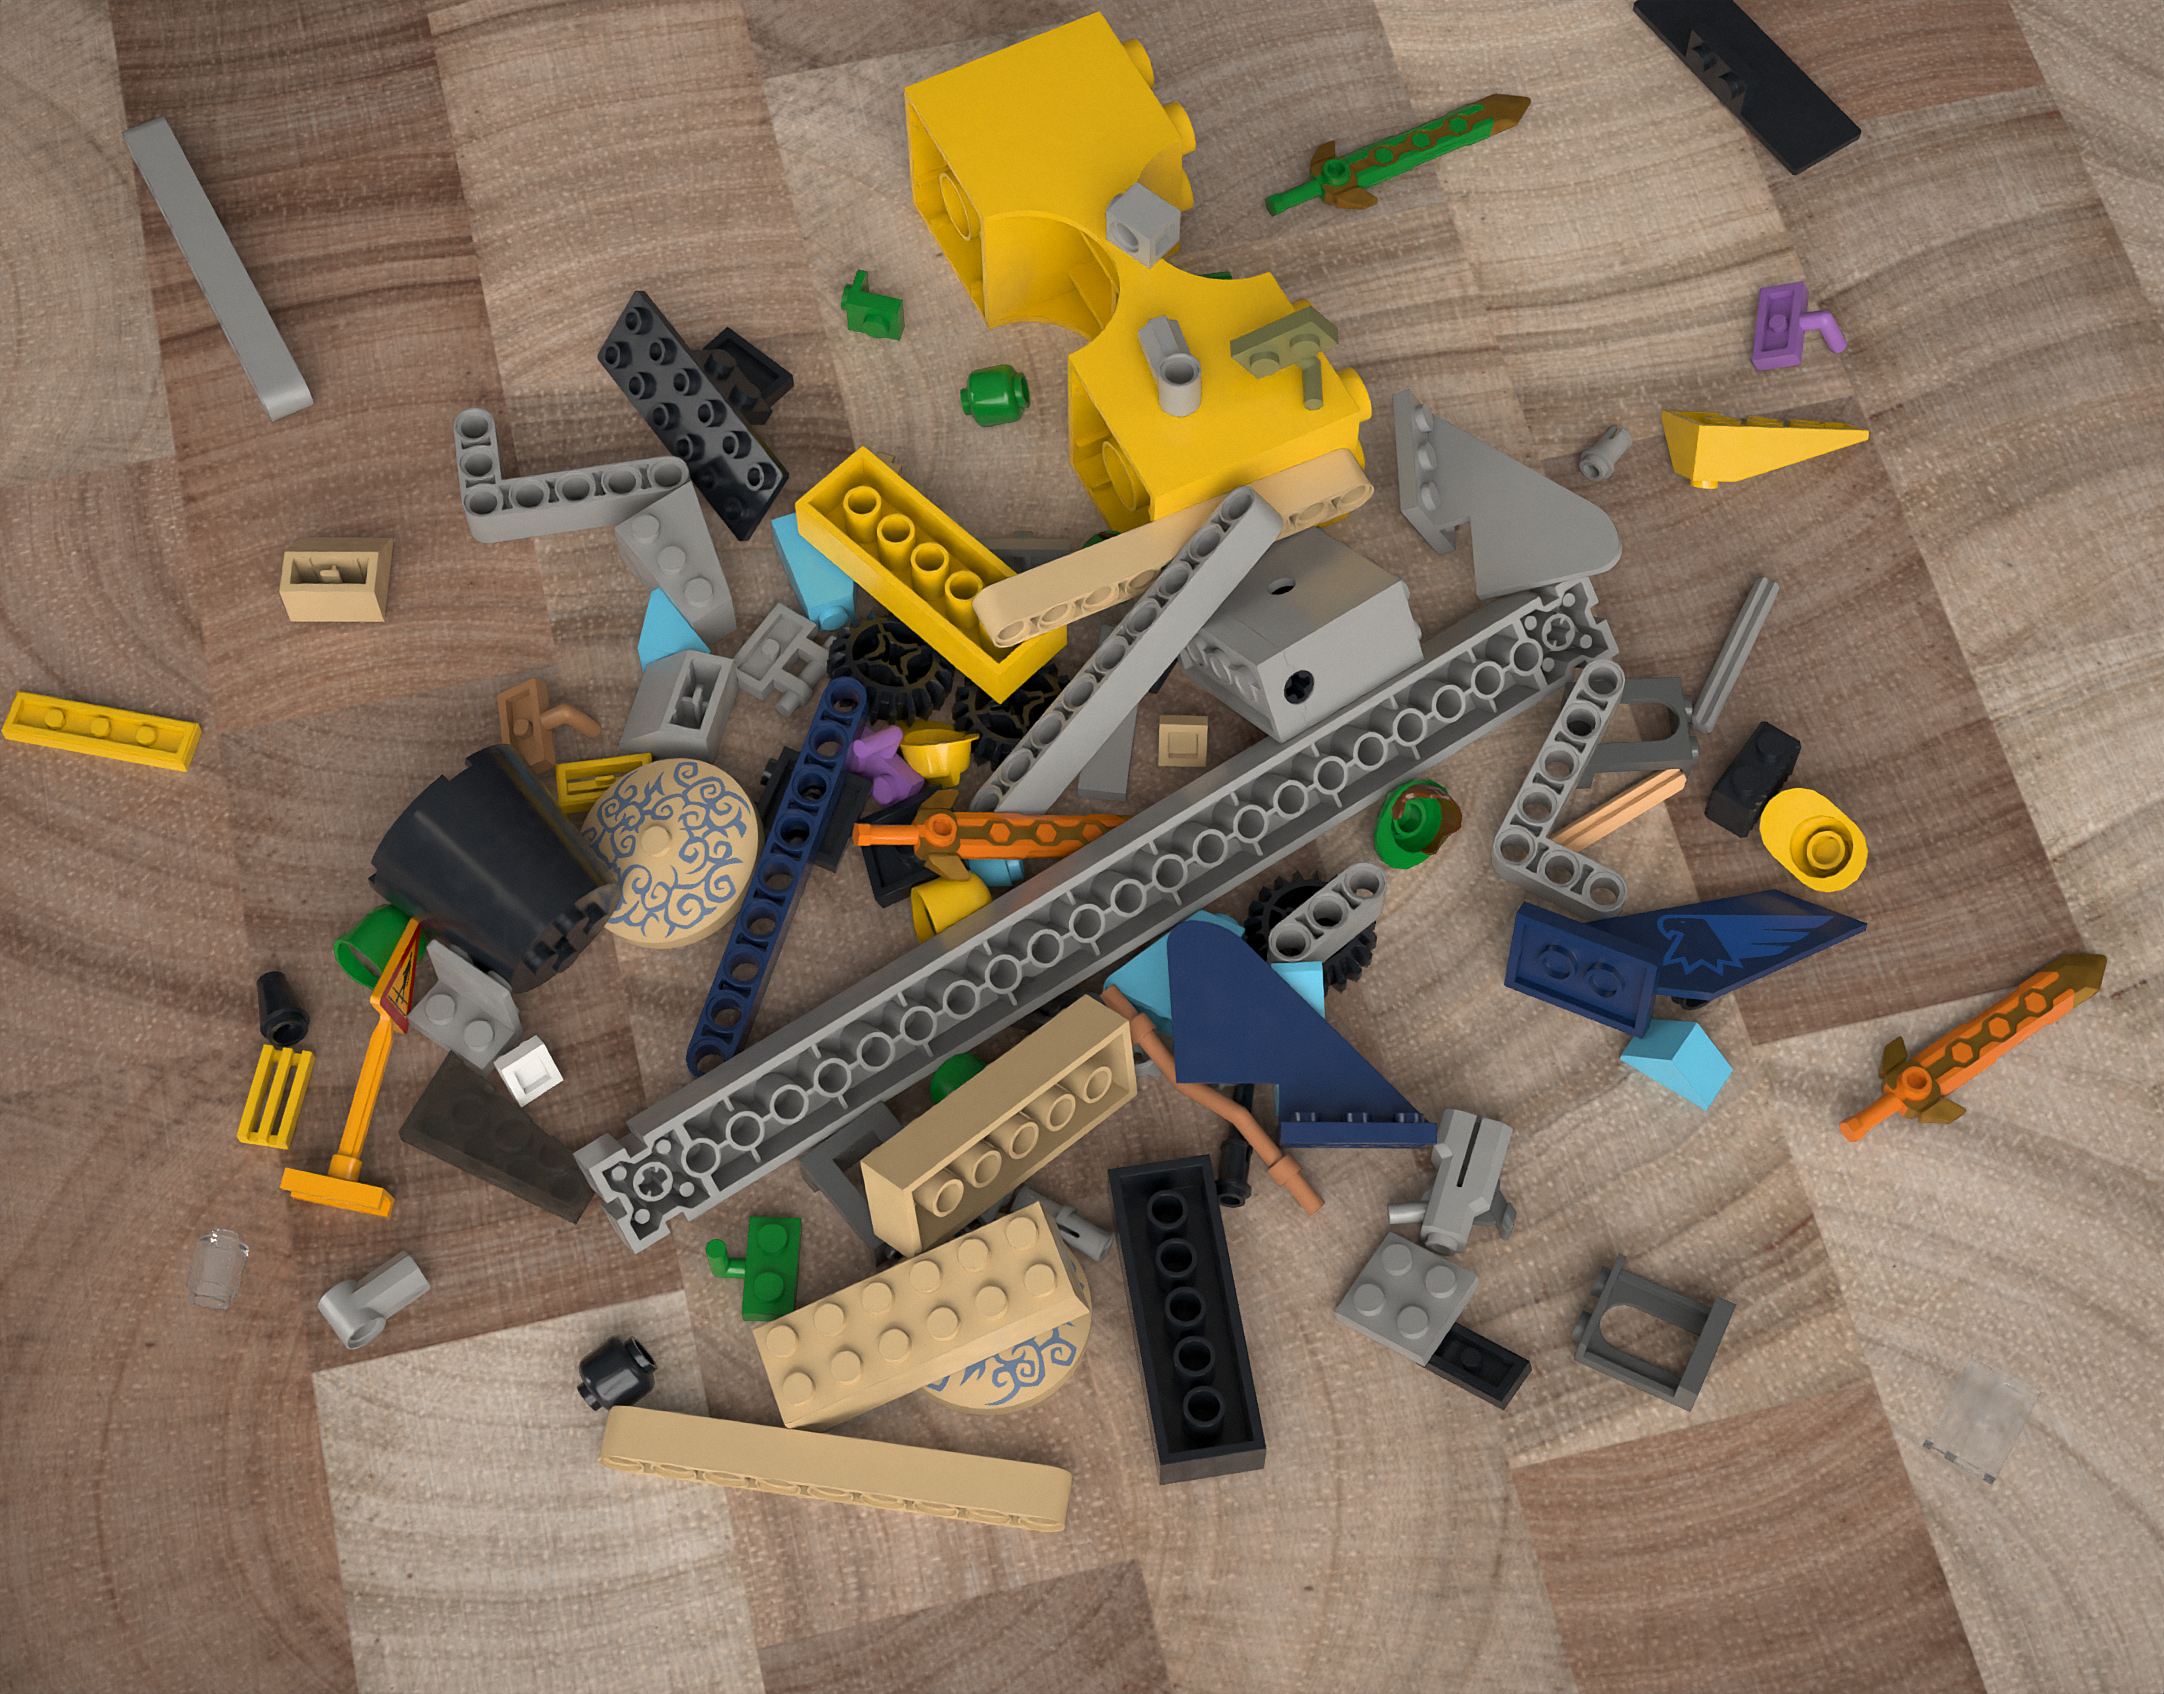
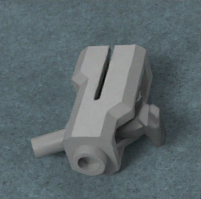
M1445 1109L1437 1133V1144L1434 1145L1431 1162L1438 1171L1433 1190L1424 1192L1421 1201L1387 1204L1389 1224L1423 1222L1419 1240L1424 1242L1430 1251L1444 1256L1464 1253L1471 1228L1476 1225L1486 1227L1495 1225L1500 1237L1504 1241L1508 1240L1511 1236L1517 1214L1510 1202L1507 1203L1499 1190V1177L1513 1128L1505 1123L1482 1117L1481 1124L1476 1123L1477 1115L1458 1109Z

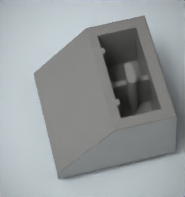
M687 649L648 663L619 742L620 749L639 753L651 752L652 756L666 759H694L713 765L739 690L734 659Z

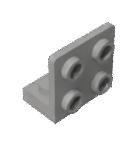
M433 939L426 948L439 980L406 1016L410 1026L486 1078L495 1068L493 1062L501 1055L507 1054L524 1034L518 1017L520 1011L514 1004L511 996L512 988L497 973L489 971L487 974H484L474 967L472 959L459 947L451 944L446 948Z

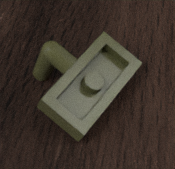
M1310 305L1230 341L1231 358L1257 379L1272 375L1292 364L1297 365L1302 370L1304 407L1308 410H1317L1323 406L1321 362L1315 355L1339 344L1338 328Z

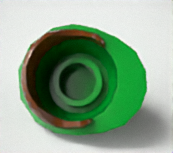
M1428 778L1409 780L1386 794V798L1377 816L1378 820L1373 833L1374 849L1379 859L1391 868L1407 870L1416 866L1431 855L1436 854L1446 839L1461 828V810L1448 794L1446 788Z

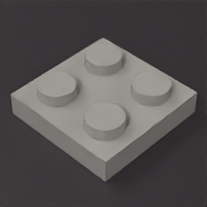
M1390 1231L1334 1312L1338 1322L1425 1367L1480 1284L1476 1274Z

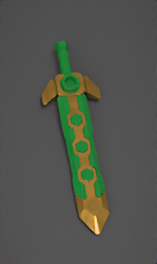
M1495 93L1449 111L1446 115L1398 135L1386 137L1340 157L1335 156V140L1324 143L1317 147L1310 161V181L1267 197L1265 199L1266 208L1273 217L1289 208L1319 196L1328 205L1336 204V208L1364 210L1378 203V198L1364 189L1410 171L1415 166L1464 146H1470L1517 126L1528 109L1531 99L1524 96Z

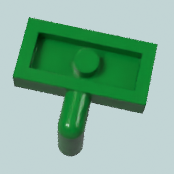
M749 1217L746 1258H729L726 1245L720 1239H713L707 1243L705 1251L710 1270L715 1277L744 1279L741 1312L743 1321L772 1322L796 1311L802 1236L801 1218Z

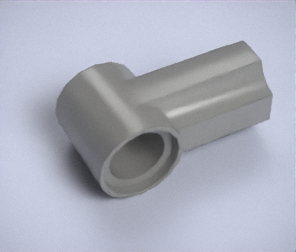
M1166 316L1149 319L1148 323L1138 330V341L1158 388L1159 405L1164 412L1172 416L1190 415L1199 408L1201 403V365L1197 358L1191 355L1177 320H1170Z
M403 1250L358 1282L355 1279H350L331 1288L320 1299L318 1309L345 1347L349 1350L357 1349L371 1342L381 1333L386 1325V1319L426 1293L431 1287L411 1256Z

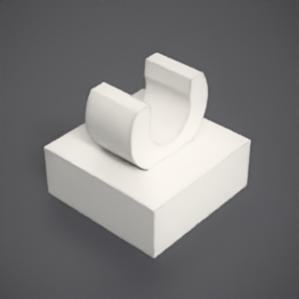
M536 1035L527 1041H523L518 1047L505 1055H501L493 1062L510 1094L520 1107H523L563 1081L545 1044Z

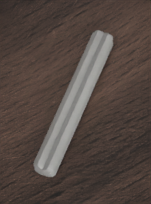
M1759 577L1755 580L1692 710V721L1688 725L1693 730H1698L1703 734L1712 732L1777 597L1779 585L1776 581L1768 580L1766 577Z

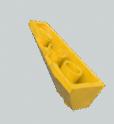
M1662 410L1661 417L1674 472L1690 479V486L1705 489L1718 488V481L1737 482L1866 441L1869 436V430L1846 422L1793 418L1789 419L1788 427H1783L1784 421L1764 418L1758 415H1747L1745 424L1741 423L1742 420L1721 416L1720 412Z

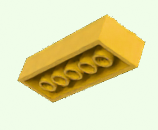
M861 446L795 502L798 533L999 704L1006 700L1067 645L1066 624L1010 647L998 648L994 646L975 613L972 602L976 595L984 588L1015 576L1017 573L864 446Z

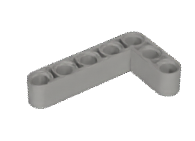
M469 408L459 413L454 420L453 430L462 506L471 535L477 541L483 543H495L620 524L690 481L686 463L675 456H661L505 479L502 449L492 414L482 408Z
M1605 658L1596 659L1588 663L1583 669L1495 836L1491 856L1492 867L1500 877L1590 922L1619 917L1621 915L1627 896L1626 882L1614 870L1549 838L1621 701L1625 685L1624 672L1616 662ZM1602 679L1608 681L1614 690L1602 695L1594 692L1589 684L1595 680ZM1580 720L1588 723L1593 731L1586 736H1578L1570 732L1567 726L1573 721ZM1552 762H1562L1569 767L1571 773L1565 777L1557 778L1551 776L1545 767ZM1531 803H1538L1547 808L1549 815L1543 819L1535 820L1529 818L1523 809ZM1508 845H1518L1525 849L1528 856L1520 862H1512L1504 858L1501 851ZM1560 866L1567 869L1572 878L1566 883L1557 884L1549 880L1545 872L1551 867ZM1597 888L1609 889L1614 893L1616 902L1608 906L1598 905L1593 901L1590 893Z

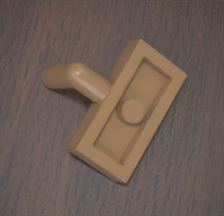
M536 677L497 695L502 744L514 746L537 775L556 767L552 729L566 724L589 739L596 738L601 732V724L568 703H562L550 709L547 684Z

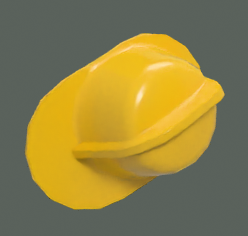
M915 720L911 727H908L903 721L896 722L895 725L900 727L903 732L899 746L901 747L905 762L934 786L942 784L944 787H956L960 780V774L968 770L970 765L971 741L978 739L979 734H968L963 737L966 731L955 732L953 725L940 721Z
M1804 788L1782 791L1769 800L1761 814L1759 828L1763 844L1772 856L1797 879L1815 891L1830 893L1847 888L1859 878L1867 862L1868 847L1866 838L1858 826L1832 802L1816 791Z

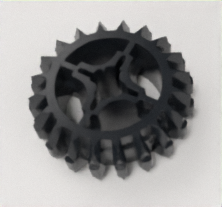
M871 610L866 621L854 617L850 623V628L841 627L840 632L837 634V639L833 640L829 647V659L826 665L827 678L830 679L829 683L835 678L843 676L852 677L860 681L867 694L868 716L871 726L878 720L887 721L889 726L895 725L896 721L902 720L908 727H911L916 717L927 721L929 716L932 715V710L940 711L945 703V698L952 691L954 681L952 678H954L955 666L890 611H888L885 617H879ZM846 698L839 701L840 708L852 706V710H854L858 705L852 699Z
M1053 663L1045 668L1041 667L1006 700L999 704L996 701L988 703L993 698L966 676L964 679L965 687H957L955 693L956 703H954L951 711L952 720L955 721L953 729L955 732L966 731L963 737L968 734H979L978 739L971 741V754L974 753V762L979 767L990 761L991 771L994 773L1071 681L1068 679V675L1058 677V668ZM1010 705L1013 706L1015 715H1012V709L1010 710ZM1017 715H1021L1022 725L1020 724Z
M1297 869L1293 874L1292 883H1288L1278 876L1274 881V890L1263 886L1259 892V901H1252L1248 908V916L1250 918L1244 921L1245 936H1247L1245 942L1265 962L1268 939L1272 929L1329 883L1321 881L1322 876L1318 869L1312 874L1311 879L1304 880L1303 875ZM1336 874L1335 876H1333V877L1329 880V882H1331V881H1332L1335 877H1337L1338 875ZM1328 918L1316 921L1322 926H1334ZM1376 920L1322 963L1324 998L1328 995V986H1332L1342 994L1343 990L1346 989L1347 979L1357 983L1362 975L1361 967L1368 968L1371 964L1373 956L1371 951L1376 948L1377 935L1372 932L1375 930ZM1291 948V956L1285 953L1283 950H1279L1280 953L1289 957L1301 954L1298 950L1294 948Z

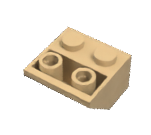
M299 537L284 552L279 590L290 621L384 622L393 550L392 538Z

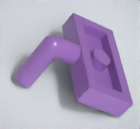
M1804 281L1760 288L1752 362L1757 371L1800 365L1805 331L1819 329L1833 353L1842 352L1847 347V341L1830 311L1807 312L1809 291Z
M890 725L879 731L872 732L865 726L861 739L856 740L853 744L855 755L848 772L874 782L871 796L884 808L920 793L925 779L896 753L903 737L901 728L896 725ZM838 744V747L834 755L840 752L842 748L841 745Z

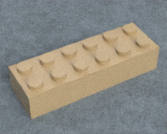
M1085 994L1069 1007L1061 1010L1054 1018L1034 1033L1026 1036L1019 1044L996 1061L988 1064L965 1084L950 1092L946 1098L919 1118L911 1121L908 1126L892 1138L873 1149L869 1155L860 1160L874 1235L908 1259L942 1245L1134 1098L1138 1091L1129 1020Z
M1038 1201L752 1330L784 1425L789 1429L821 1433L1091 1311L1056 1221Z

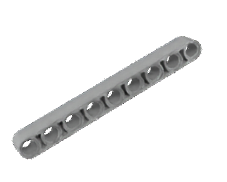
M160 116L123 131L122 134L145 183L270 421H277L314 405L301 372L165 117Z
M1238 487L1225 497L975 794L970 802L968 812L1020 813L1022 815H1044L1280 534L1283 527L1282 516L1252 487Z

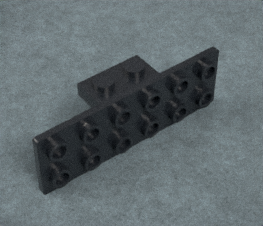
M1637 0L1634 2L1633 11L1792 175L1800 174L1860 138L1861 129L1733 0Z
M635 291L599 351L597 358L672 456L678 457L686 463L690 479L737 540L740 542L749 541L789 478V472L751 426L765 425L773 411L761 397L760 390L748 381L736 366L735 359L729 353L720 349L691 350L645 291Z

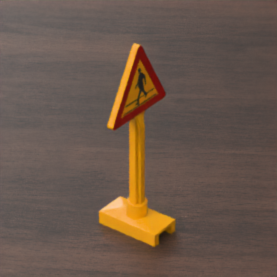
M413 918L410 919L370 997V1003L379 1012L380 1020L371 1035L338 1153L332 1156L327 1175L285 1168L280 1188L291 1191L290 1196L294 1199L390 1219L395 1199L384 1188L357 1181L363 1164L359 1159L392 1048L394 1031L402 1034H407L409 1022L406 1016L411 1011L422 926Z

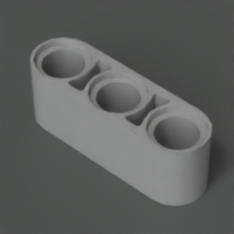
M1357 862L1345 869L1272 929L1268 939L1266 963L1271 967V963L1325 962L1381 915L1387 888V879L1383 870L1370 862ZM1365 889L1372 892L1373 895L1361 897L1353 893V891ZM1328 918L1337 924L1326 927L1318 924L1316 921ZM1290 947L1298 950L1301 954L1289 957L1280 953L1279 950Z

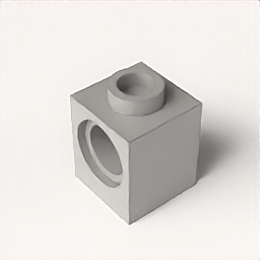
M1136 182L1124 194L1116 195L1106 209V240L1149 269L1180 240L1181 211L1139 182Z

